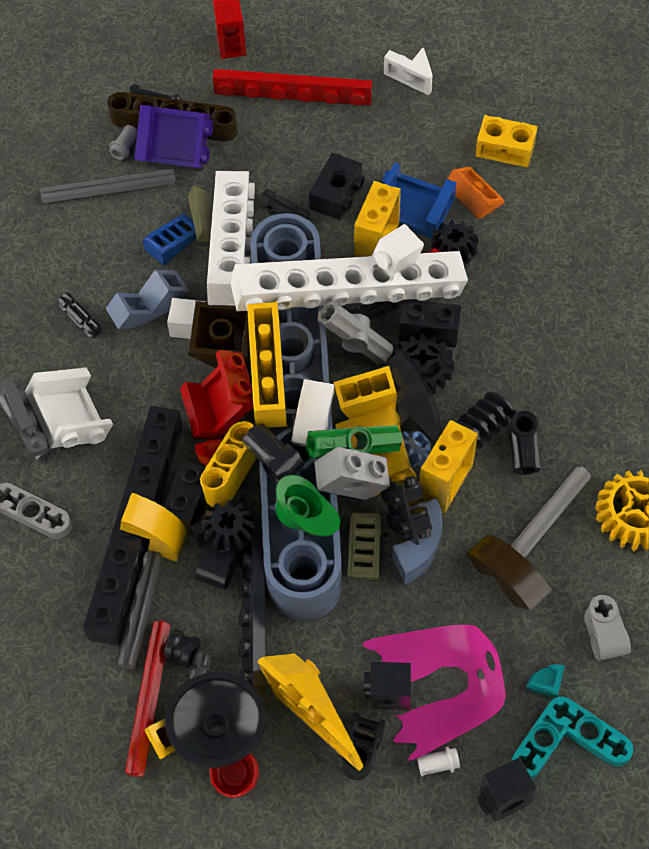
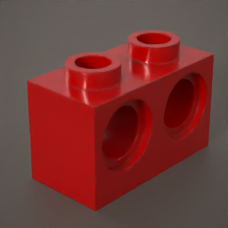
M213 0L216 35L221 59L247 56L240 1Z

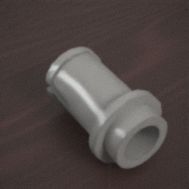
M131 125L124 126L116 141L110 143V154L118 160L127 158L130 154L129 149L137 139L138 130Z

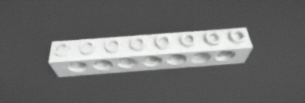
M460 251L420 253L414 263L392 277L378 266L372 256L235 264L230 279L236 311H248L247 304L278 302V310H286L292 307L315 308L325 305V303L332 300L338 305L343 306L351 303L372 304L380 301L395 303L409 299L423 301L438 297L451 299L460 296L468 282Z

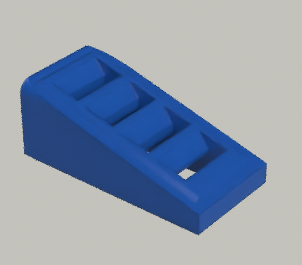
M182 214L153 231L143 239L145 251L162 265H166L197 238L193 220L187 215ZM185 223L192 230L186 231L181 225ZM174 231H179L182 236L179 237ZM170 236L174 241L171 242L167 237Z

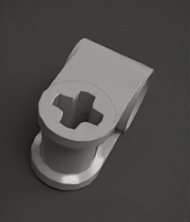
M607 595L594 597L585 611L584 622L590 636L595 658L601 661L630 654L631 643L629 635L623 625L615 600Z

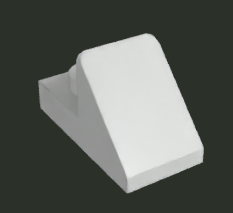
M424 48L419 51L413 61L404 55H399L391 50L388 51L384 57V74L429 95L432 91L433 75Z

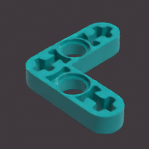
M557 697L548 704L514 753L511 761L519 757L522 761H525L530 755L531 750L537 753L531 764L534 770L527 769L533 780L538 776L565 735L613 767H621L629 762L633 754V745L625 735L571 699ZM562 707H566L568 709L566 715L572 720H575L576 715L581 717L577 721L574 730L570 728L572 724L570 719L565 716L561 719L555 717L557 711L554 708L560 710ZM584 724L594 725L598 730V737L593 740L585 739L580 733V727ZM539 731H546L551 734L553 743L548 747L539 746L535 741V734ZM604 734L609 736L606 742L611 746L616 747L618 744H621L624 747L622 752L626 756L619 754L617 758L611 754L613 749L606 743H604L602 749L599 748L598 745L601 743Z

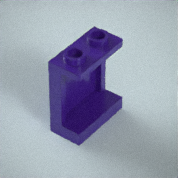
M140 105L134 160L203 169L204 164H208L210 148L206 147L207 137H211L213 131V120H210V114Z

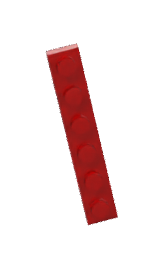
M224 69L213 70L214 94L224 96L238 95L250 98L265 97L276 100L292 99L303 102L319 101L329 104L345 103L356 106L371 105L372 80Z

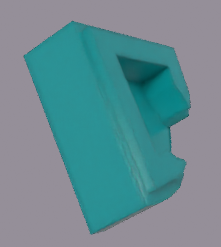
M552 664L537 671L529 679L526 690L557 698L565 665Z

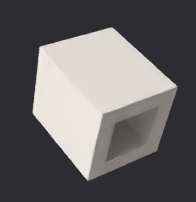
M403 224L379 240L372 257L376 260L378 266L392 277L417 260L424 244L406 224Z
M172 298L167 320L170 337L190 339L195 301L198 300Z

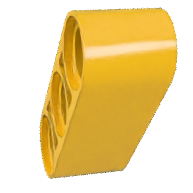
M238 422L229 429L201 474L200 483L207 504L211 507H214L216 502L224 507L228 499L232 500L257 459L246 448L242 440L248 430L254 426L250 422Z

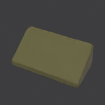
M192 186L188 200L197 242H210L214 194L197 186Z

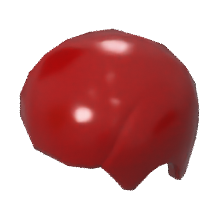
M251 753L233 765L210 768L211 784L219 794L225 797L240 798L246 796L256 787L259 780V763Z

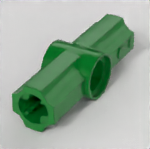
M398 425L359 426L308 431L305 440L306 451L309 453L310 458H320L336 447L368 454L399 452L402 444V432L399 431ZM352 435H355L357 438L356 448H353L351 445Z

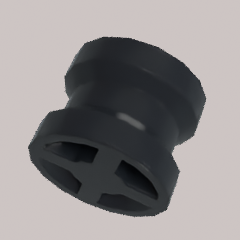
M180 629L174 630L166 644L164 658L168 660L176 659L180 661L181 666L189 668L192 665L194 655L199 652L201 639L196 636L191 638L185 636L184 631Z

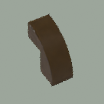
M487 534L466 553L479 573L496 578L514 606L531 610L552 591L545 579L525 557L509 544L493 535Z

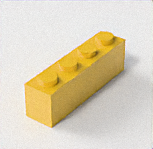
M278 302L247 304L255 425L263 423L267 428L287 427Z

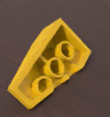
M295 653L261 657L257 662L275 697L360 771L364 766L318 677L321 673L316 665L309 659L304 662Z

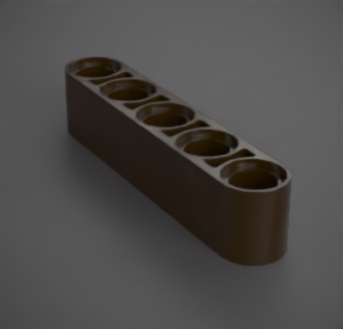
M127 92L113 93L107 99L111 122L118 127L123 128L126 125H131L138 130L140 105L210 114V120H213V131L211 137H207L208 140L226 142L233 140L237 136L236 113L231 107Z

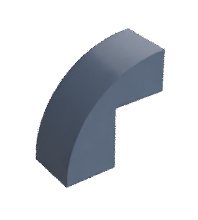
M155 270L139 293H116L106 307V310L119 330L138 327L170 311L172 298L183 299L188 294L189 289L177 271Z
M437 498L420 506L427 507L428 509L427 513L433 528L430 531L431 536L425 539H420L418 536L419 545H415L408 540L393 546L392 559L405 585L422 575L430 567L437 555L442 532V512Z

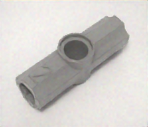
M333 300L325 303L322 310L318 312V321L342 338V347L346 351L353 353L361 352L377 365L386 363L387 359L393 354V345L370 329V319L365 315L350 314Z

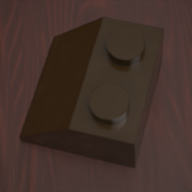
M195 301L188 351L189 356L217 368L219 365L216 353L219 350L243 353L249 373L251 358L248 311H236L235 305H208V302Z

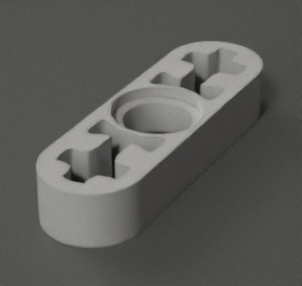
M10 483L0 484V497H6L10 493L12 500L18 503L17 507H15L14 503L8 500L2 503L0 499V513L53 539H62L70 533L72 522L65 510ZM37 505L40 507V511L36 516L29 518L23 515L26 507ZM46 513L48 518L55 522L61 519L63 526H56L53 529L51 522L45 519Z

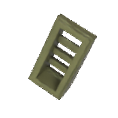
M351 513L347 579H379L381 514ZM356 538H374V542L356 541ZM355 550L374 551L373 555L355 554ZM354 563H373V567H354Z

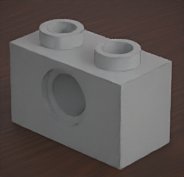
M336 447L314 461L317 489L319 491L367 500L390 487L386 457Z

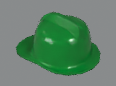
M289 475L284 476L278 482L276 487V514L285 526L323 537L333 535L338 531L340 526L339 514L310 481L301 476Z

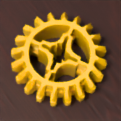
M630 470L625 472L624 478L617 473L613 478V482L608 480L604 485V490L599 491L597 497L599 501L595 505L596 511L599 512L597 513L596 520L603 523L601 526L602 533L611 531L609 536L610 542L619 538L621 540L620 547L623 548L626 546V543H630L633 552L637 550L639 544L642 545L645 551L649 550V477H643L642 470L638 471L636 476H633ZM618 497H621L623 508L620 513L616 514L613 502Z

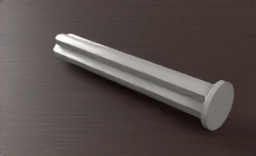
M581 466L574 469L512 543L511 547L517 550L523 557L527 556L590 480L591 475L584 467Z

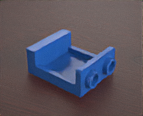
M396 162L390 171L387 170L382 179L383 184L401 189L399 227L406 224L413 233L432 239L434 230H438L440 224L444 222L455 200L457 182L446 179L443 187H439L402 174L400 172V164Z

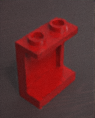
M219 350L216 353L219 366L202 383L185 382L180 387L193 438L205 440L220 439L254 407L252 384L243 353Z

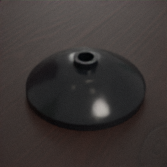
M226 672L204 673L186 681L173 694L165 715L166 732L176 752L192 764L206 768L226 767L246 758L259 744L266 724L265 707L257 690L245 679ZM215 725L223 727L219 732H214L211 729Z

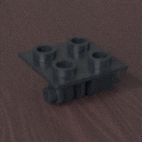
M409 476L403 479L404 484L401 485L389 478L390 487L379 492L382 500L388 506L389 513L386 517L389 527L403 538L408 539L415 545H419L417 536L420 539L428 538L431 536L430 531L433 529L429 514L427 513V507H420L426 503L425 499L421 498L424 496L420 481H416L415 476Z

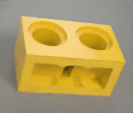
M484 115L477 139L475 156L528 168L538 126Z

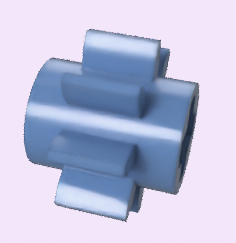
M412 430L409 434L404 431L402 437L411 468H414L416 465L422 467L428 457V453L431 451V443L419 431L414 432Z

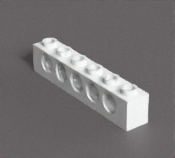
M216 171L207 275L208 305H235L230 284L235 264H251V257L246 255H251V237L247 236H252L253 219H248V217H253L254 201L249 199H254L255 184L249 183V171Z

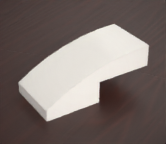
M304 379L291 444L306 447L305 440L308 431L327 430L328 415L334 394V384Z

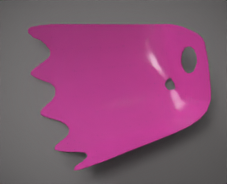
M460 624L382 636L363 643L365 648L374 650L381 655V662L411 663V682L428 676L441 667H459L468 673V688L456 697L436 701L395 716L402 721L403 726L393 741L395 743H414L417 745L416 750L409 756L408 761L417 759L479 726L498 713L504 705L506 693L498 652L487 636L476 626ZM487 651L493 656L495 662L494 671L488 666L486 660ZM480 668L484 673V679H479L477 676V671Z

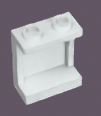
M87 367L34 373L25 390L51 448H69L78 444L100 443L105 440L113 426L111 419H100L85 388L91 378Z

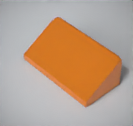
M470 166L453 169L447 178L457 182L456 197L478 219L483 218L505 202Z

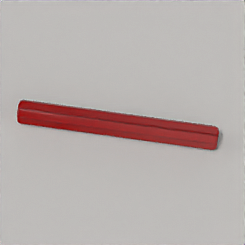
M154 621L151 627L125 774L131 777H143L150 740L144 729L153 725L165 661L164 650L169 639L171 627L165 621Z

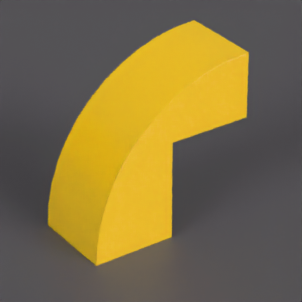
M131 493L121 520L120 530L150 539L148 551L158 552L161 554V557L177 562L187 535L184 524L161 505Z

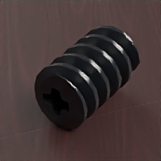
M487 392L484 399H479L475 406L470 407L466 414H462L459 417V421L454 422L478 433L476 448L481 449L484 446L482 439L489 442L492 439L490 432L498 434L500 432L499 425L506 427L509 424L507 417L512 419L516 411L510 402L500 394Z

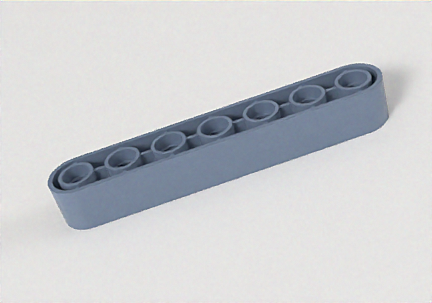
M290 213L270 216L260 222L252 233L251 263L321 259L318 231L309 220L302 216ZM324 305L315 308L292 307L286 310H278L287 427L268 428L284 445H291L302 459L308 460L304 463V467L294 475L301 476L310 481L316 489L317 480L314 461L319 458H310L306 447L291 444L297 409L287 408L298 406L304 379L329 383L326 327L318 321V312L322 310ZM331 407L328 415L327 430L332 429ZM260 462L264 568L269 599L275 609L287 618L296 621L316 620L329 613L335 607L341 595L342 574L339 529L333 535L323 537L285 526L276 514L277 484L270 479ZM319 491L338 513L337 494ZM299 569H310L316 572V576L308 580L294 579L291 577V574Z

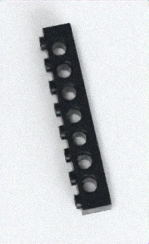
M150 405L83 625L86 636L90 641L115 646L120 644L139 579L144 554L150 539L120 530L121 520L131 493L140 495L159 505L161 504L183 428L180 411Z

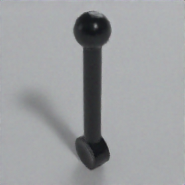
M136 84L130 87V93L181 100L180 95L177 94L170 96L140 89L139 85Z

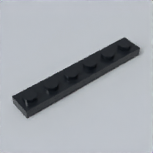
M252 539L251 544L248 543L240 552L238 558V565L242 568V579L238 587L239 597H242V608L238 617V624L242 627V638L238 647L239 657H242V669L240 670L239 677L248 681L257 690L263 701L266 714V679L257 662L261 657H265L263 540Z

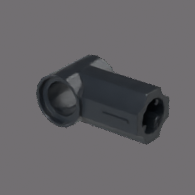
M523 410L517 412L511 420L508 437L511 441L513 473H518L519 475H531L540 471L537 437L539 422L537 417L530 411ZM517 426H525L530 431L522 432L518 430Z
M263 423L260 425L256 424L250 428L242 439L246 448L262 463L265 472L276 484L284 476L294 475L304 467V461L299 453L291 445H284Z

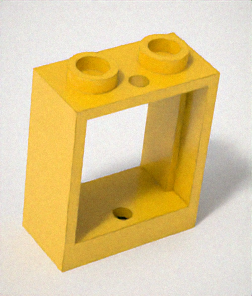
M376 181L373 182L354 224V257L372 256L379 240L399 228L400 188Z
M452 420L447 424L420 470V484L424 496L421 498H424L425 502L437 498L443 513L447 511L473 467L478 433ZM444 446L445 450L441 451L439 447Z

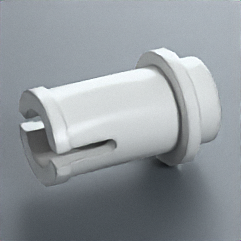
M446 746L444 751L425 754L417 758L421 777L450 770L453 773L454 769L460 768L456 748L449 749V746Z

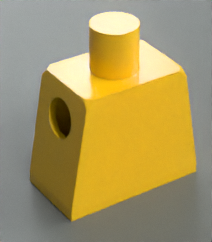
M389 366L333 382L341 411L349 419L392 404L396 410L397 392Z

